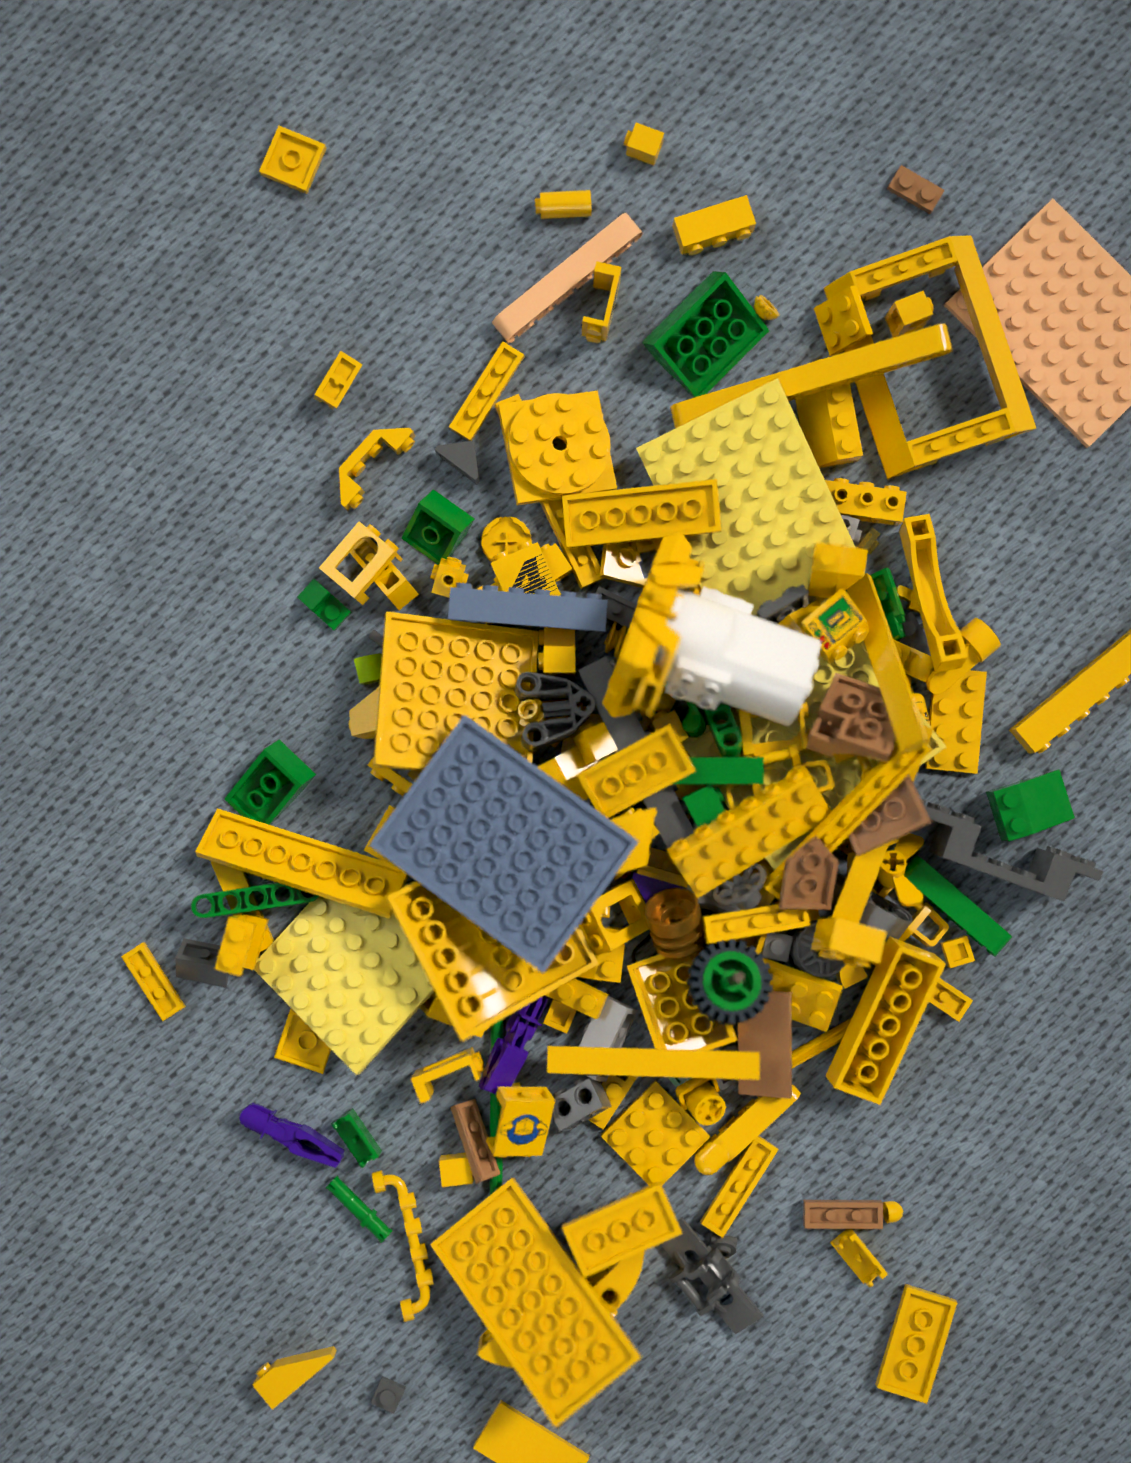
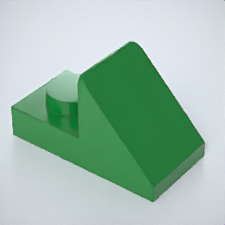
M315 579L297 596L300 601L334 631L352 613Z

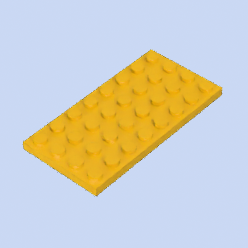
M515 1178L508 1180L430 1244L555 1428L642 1358L590 1283L583 1277L580 1269Z

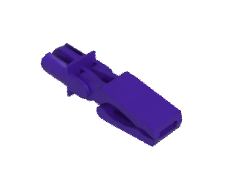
M543 995L511 1014L506 1025L507 1033L504 1040L497 1038L478 1085L480 1089L496 1095L498 1087L512 1086L528 1056V1051L524 1050V1046L527 1041L532 1039L538 1025L542 1026L538 1021L549 999L548 996Z
M251 1103L241 1112L239 1120L242 1125L260 1134L261 1139L265 1134L270 1135L273 1140L283 1144L295 1155L334 1168L338 1166L344 1157L345 1150L313 1128L305 1124L301 1125L291 1122L286 1118L279 1119L275 1117L277 1110L272 1111L257 1103ZM302 1139H306L313 1142L322 1150H317L305 1145Z

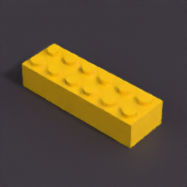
M889 936L882 951L880 964L875 966L825 1075L834 1088L881 1105L946 965L936 954Z

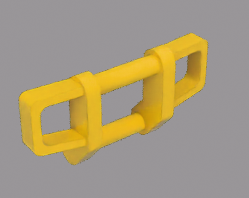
M796 743L788 745L786 749L755 756L764 757V765L791 758L793 770L800 769L803 766L805 768L822 766L825 769L828 785L819 787V792H826L834 788V781L828 761L819 760L801 763ZM743 784L726 785L725 790L730 810L736 808L731 790ZM751 784L754 796L762 792L760 784Z
M881 885L877 891L873 887L871 891L885 898L893 888ZM922 901V903L913 906L917 911L912 916V922L899 940L904 942L912 935L926 947H932L947 932L949 925L933 910V907L928 902L924 903ZM927 916L939 926L938 932L931 940L917 930Z

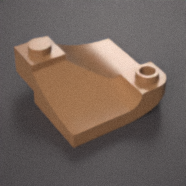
M835 673L819 709L818 717L810 732L806 748L830 757L837 753L857 754L887 762L897 738L880 688Z

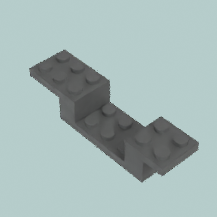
M921 799L930 820L939 822L928 852L1064 902L1075 873L1098 881L1101 880L1103 871L1095 868V862L1047 846L1046 850L1036 849L1028 871L1012 867L1009 864L992 858L988 859L987 856L973 852L982 827L973 823L975 818L954 811L949 815L951 809L930 802L925 806L926 800Z

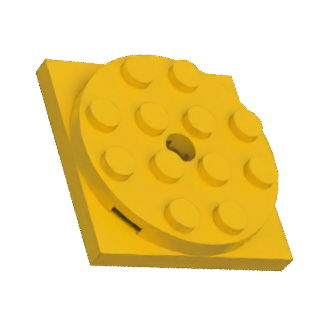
M598 391L576 394H546L531 400L498 404L497 408L517 506L559 500L564 495L617 490L610 454V436L603 420ZM556 438L563 440L566 448L562 451L556 450L553 447V440Z

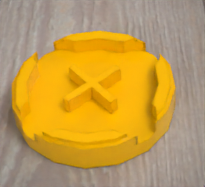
M499 517L487 524L482 533L481 544L483 553L490 562L495 561L493 556L504 551L512 554L518 551V545L529 540L532 542L529 529L522 521L515 517Z

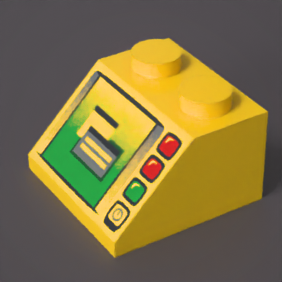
M843 588L801 622L806 635L821 641L819 655L829 665L835 660L842 659L848 649L855 643L862 642L870 632L867 620Z

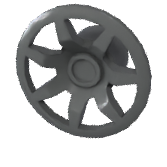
M755 863L744 870L743 877L737 874L733 877V882L727 880L713 889V897L719 904H736L740 910H749L755 907L761 900L759 890L765 882L766 872L761 865ZM754 868L760 871V873L752 874ZM719 887H721V888H727V889L722 890V891L718 894V889H719ZM728 896H731V897H732V899H724V898H726V897H728Z

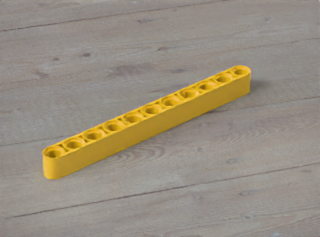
M938 324L681 401L670 406L676 429L775 379L779 380L788 401H792L934 359L952 352L953 349L946 324Z

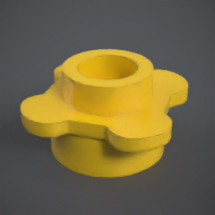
M528 699L518 706V714L521 717L520 724L526 727L530 723L542 722L544 720V714L541 711L542 701L540 699Z

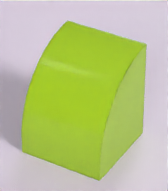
M382 653L354 658L361 685L380 681Z

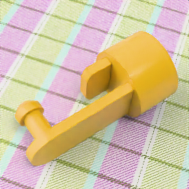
M974 618L960 630L968 658L962 667L941 672H935L933 669L926 683L927 689L931 693L941 694L945 692L976 664L982 663L1001 647L998 636L984 621Z

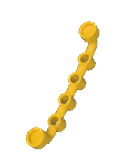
M382 1170L372 1173L375 1193L386 1191V1185H393L397 1189L420 1291V1298L417 1302L412 1303L411 1298L400 1301L404 1322L415 1320L414 1314L422 1311L428 1305L430 1300L429 1286L434 1284L431 1268L425 1270L423 1260L428 1259L426 1244L419 1243L418 1234L423 1232L420 1218H414L412 1212L413 1208H417L414 1192L408 1193L407 1186L400 1177L393 1174L383 1175Z

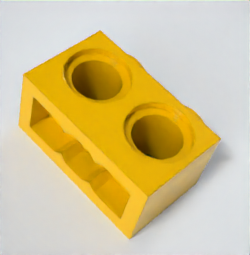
M924 290L895 301L885 315V320L893 338L921 330L933 315V303L929 297H926Z

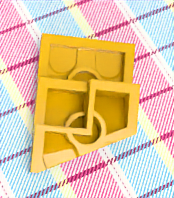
M656 808L610 819V821L639 841L617 873L648 865L649 846L652 843L653 837L652 829L654 818L657 815Z

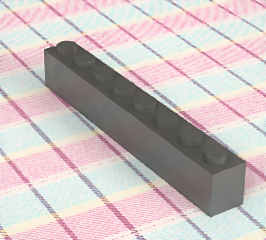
M605 656L579 669L578 673L588 693L593 696L595 707L619 752L651 733L648 729L643 730L640 724L643 718L638 708L632 710V713L629 715L614 718L611 717L602 704L609 679L616 666L614 660L608 661ZM670 784L642 799L647 810L657 809L654 824L660 832L659 834L667 849L671 848L675 841L692 835L698 828L695 823L690 824L686 816L690 811L683 799L678 800L675 791L678 790L676 784Z

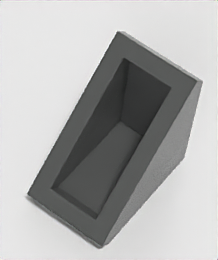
M474 441L438 445L435 448L436 455L476 485L479 483Z

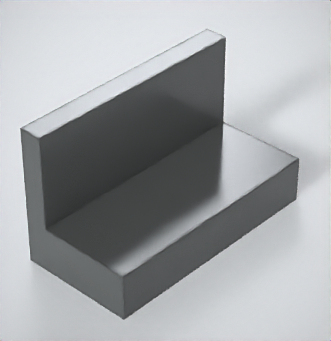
M183 938L175 957L176 977L227 987L228 973L215 969L221 946Z

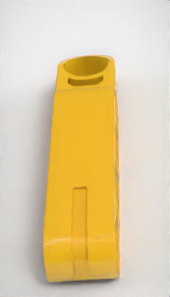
M792 1085L791 1098L757 1096V1099H752L738 1112L739 1115L736 1118L733 1116L718 1130L720 1132L718 1135L714 1134L697 1150L694 1157L697 1170L703 1175H713L787 1110L799 1098L801 1092Z

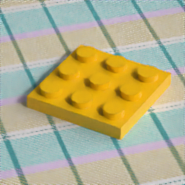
M655 1080L601 1134V1137L650 1186L659 1181L663 1185L710 1138V1135Z

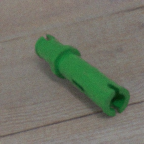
M338 1175L327 1185L326 1189L361 1222L359 1225L362 1228L366 1227L380 1243L393 1231L376 1215L377 1211L375 1209L371 1210Z

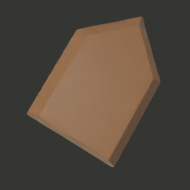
M814 836L786 859L779 909H831L838 861L817 836Z

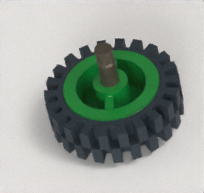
M722 940L709 945L694 958L693 964L688 970L689 978H687V985L690 988L688 994L692 996L694 1000L692 1004L700 1009L698 1012L702 1016L706 1015L708 1020L712 1022L717 1021L719 1022L718 1024L736 1025L754 1018L765 1008L764 1005L770 999L768 995L772 992L773 986H770V981L773 978L772 974L768 973V969H770L769 964H765L762 960L765 957L761 953L757 954L755 947H748L746 942Z

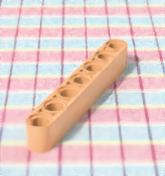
M627 213L620 215L494 318L492 324L508 343L515 340L514 337L517 335L519 337L532 327L536 319L539 321L554 309L553 306L555 304L559 305L574 293L573 289H579L593 277L592 274L594 273L596 261L607 264L611 263L614 256L617 258L632 246L631 242H637L643 235V232Z

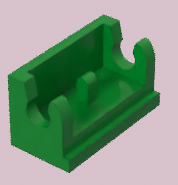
M353 1108L331 1123L357 1160L360 1168H363L370 1160L374 1161L380 1156L381 1148Z

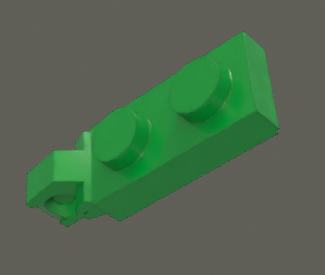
M886 567L870 576L875 585L892 637L897 641L906 637L902 625L906 620L891 570Z

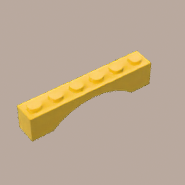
M930 514L904 518L899 534L935 672L961 668L968 656L962 634L951 615L944 594L938 565L936 536Z

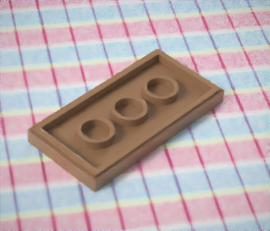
M772 991L768 995L770 997L768 1003L764 1005L765 1008L750 1020L738 1023V1051L760 1052V1080L739 1079V1094L791 1098V992Z

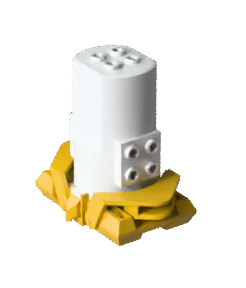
M677 533L663 537L658 552L654 557L652 570L638 598L635 613L614 672L609 679L602 704L611 717L614 718L629 715L632 713V710L637 708L646 710V714L651 717L665 682H668L665 690L666 693L671 694L677 699H685L696 703L701 708L716 710L719 702L789 726L798 714L805 697L809 696L813 682H811V679L819 664L817 658L821 641L751 615L752 604L742 599L722 594L715 589L703 587L700 595L693 594L695 588L700 583L704 571V561H697L689 557L692 547L683 534Z

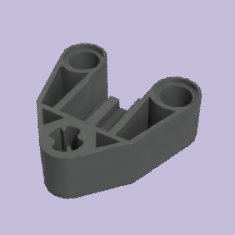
M525 672L516 681L515 694L522 701L534 700L536 698L541 701L566 699V701L542 703L544 718L569 716V718L528 724L521 737L522 746L528 751L535 752L571 737L591 716L595 708L593 696L567 679ZM529 682L533 685L534 689L532 691H525L521 688L520 684ZM579 702L584 703L583 706L587 705L585 711H581V707L577 708ZM535 732L540 736L541 740L539 742H531L527 738V734Z

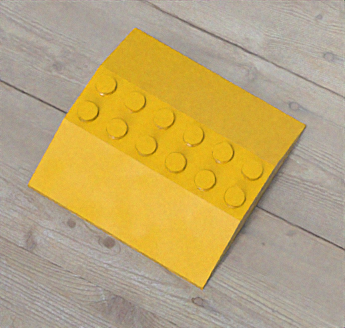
M418 881L386 897L461 1041L599 964L579 926L574 930L545 972L542 973Z

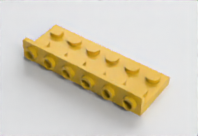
M803 766L800 769L797 768L790 771L779 782L767 785L756 796L744 799L733 810L721 813L710 824L698 827L689 837L675 841L667 851L696 897L699 898L818 826L831 813V810L815 785L811 774Z

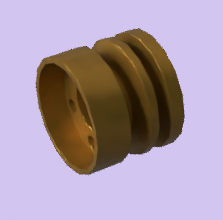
M670 888L656 893L647 901L644 907V915L650 929L654 948L659 954L667 958L677 959L690 956L703 947L706 940L698 898L693 892L684 888Z

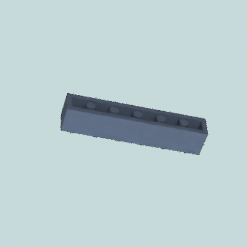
M457 583L456 588L450 587L448 619L605 632L608 600H602L601 594H587L586 598H577L575 592L561 591L560 596L550 595V590L535 589L534 594L524 593V588L509 587L508 592L498 591V586L483 585L482 590L472 589V584Z

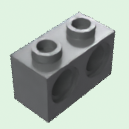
M584 1076L574 1082L575 1086L567 1090L564 1088L552 1095L555 1100L552 1117L559 1132L570 1131L612 1107L600 1081ZM588 1089L592 1092V1100L589 1103L585 1098ZM566 1102H568L571 1107L570 1113L568 1115L564 1111V1105Z

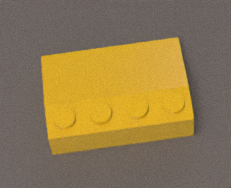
M704 945L696 953L687 957L675 959L659 954L627 966L655 1049L712 1050L738 1040L733 1025L718 1024L719 1022L717 1021L712 1022L708 1020V1016H702L698 1012L700 1009L692 1004V1001H694L692 996L688 994L690 989L689 985H687V978H689L688 970L692 966L694 958L705 949Z

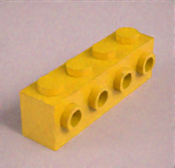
M835 478L834 481L825 480L840 515H849L860 519V521L898 526L903 522L907 492L899 491V487L887 485L884 488L874 487V483L859 482V485L850 484L849 480L843 478Z

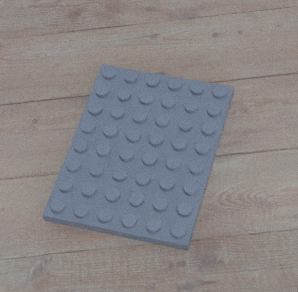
M464 714L372 840L370 846L544 973L639 841Z

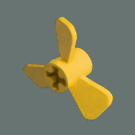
M909 833L898 838L899 842H897L895 850L886 852L877 874L880 884L887 888H895L899 902L907 907L918 905L923 901L922 893L904 876L906 860L916 853L924 843L922 837ZM855 851L850 852L848 855L847 875L855 857Z

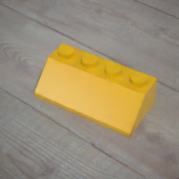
M850 383L795 399L800 428L819 468L858 462L861 459L863 451Z

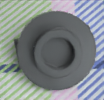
M711 1233L710 1247L712 1249L717 1248L725 1259L736 1253L737 1237L725 1235L722 1238L715 1233Z

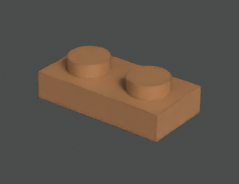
M902 165L887 188L890 192L928 214L932 213L945 191Z

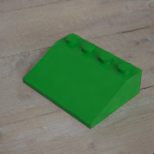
M713 271L642 341V344L655 360L695 398L707 394L770 330L726 272Z

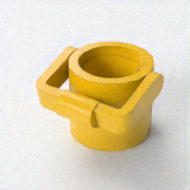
M692 1078L675 1089L682 1109L685 1111L688 1108L699 1124H715L725 1114L726 1105L717 1093L720 1089L716 1078Z

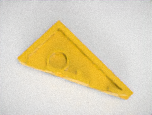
M635 541L604 544L599 577L643 588L647 578H643L639 564L641 557L636 549Z

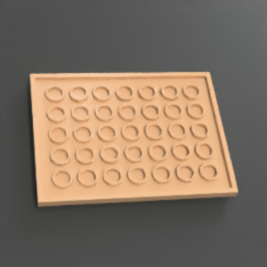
M1052 199L982 269L1021 383L1088 448L1131 406V275ZM960 289L944 306L976 337Z

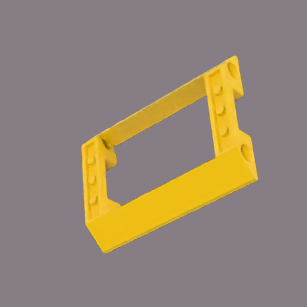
M971 235L949 236L850 271L824 287L828 300L847 287L857 285L861 299L865 298L866 301L880 296L883 289L928 274L929 278L943 274L947 269L955 267L954 271L1001 410L906 441L884 373L856 381L855 385L887 479L935 464L941 458L983 444L988 446L1036 429ZM871 335L847 348L844 352L874 344Z

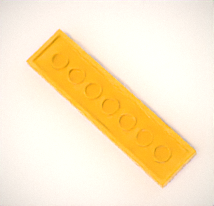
M218 808L195 851L197 857L389 919L393 914V910L386 897L404 888L409 876L408 873L397 865Z

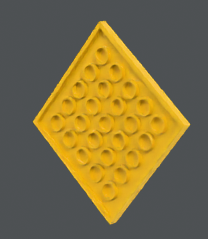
M386 611L373 766L423 771L464 714L532 763L533 752L526 750L521 743L525 727L520 724L521 717L518 714V706L523 701L516 696L515 685L522 673H537L539 631ZM529 682L520 684L521 688L525 691H532L534 689L533 685ZM534 732L527 734V738L531 742H533Z

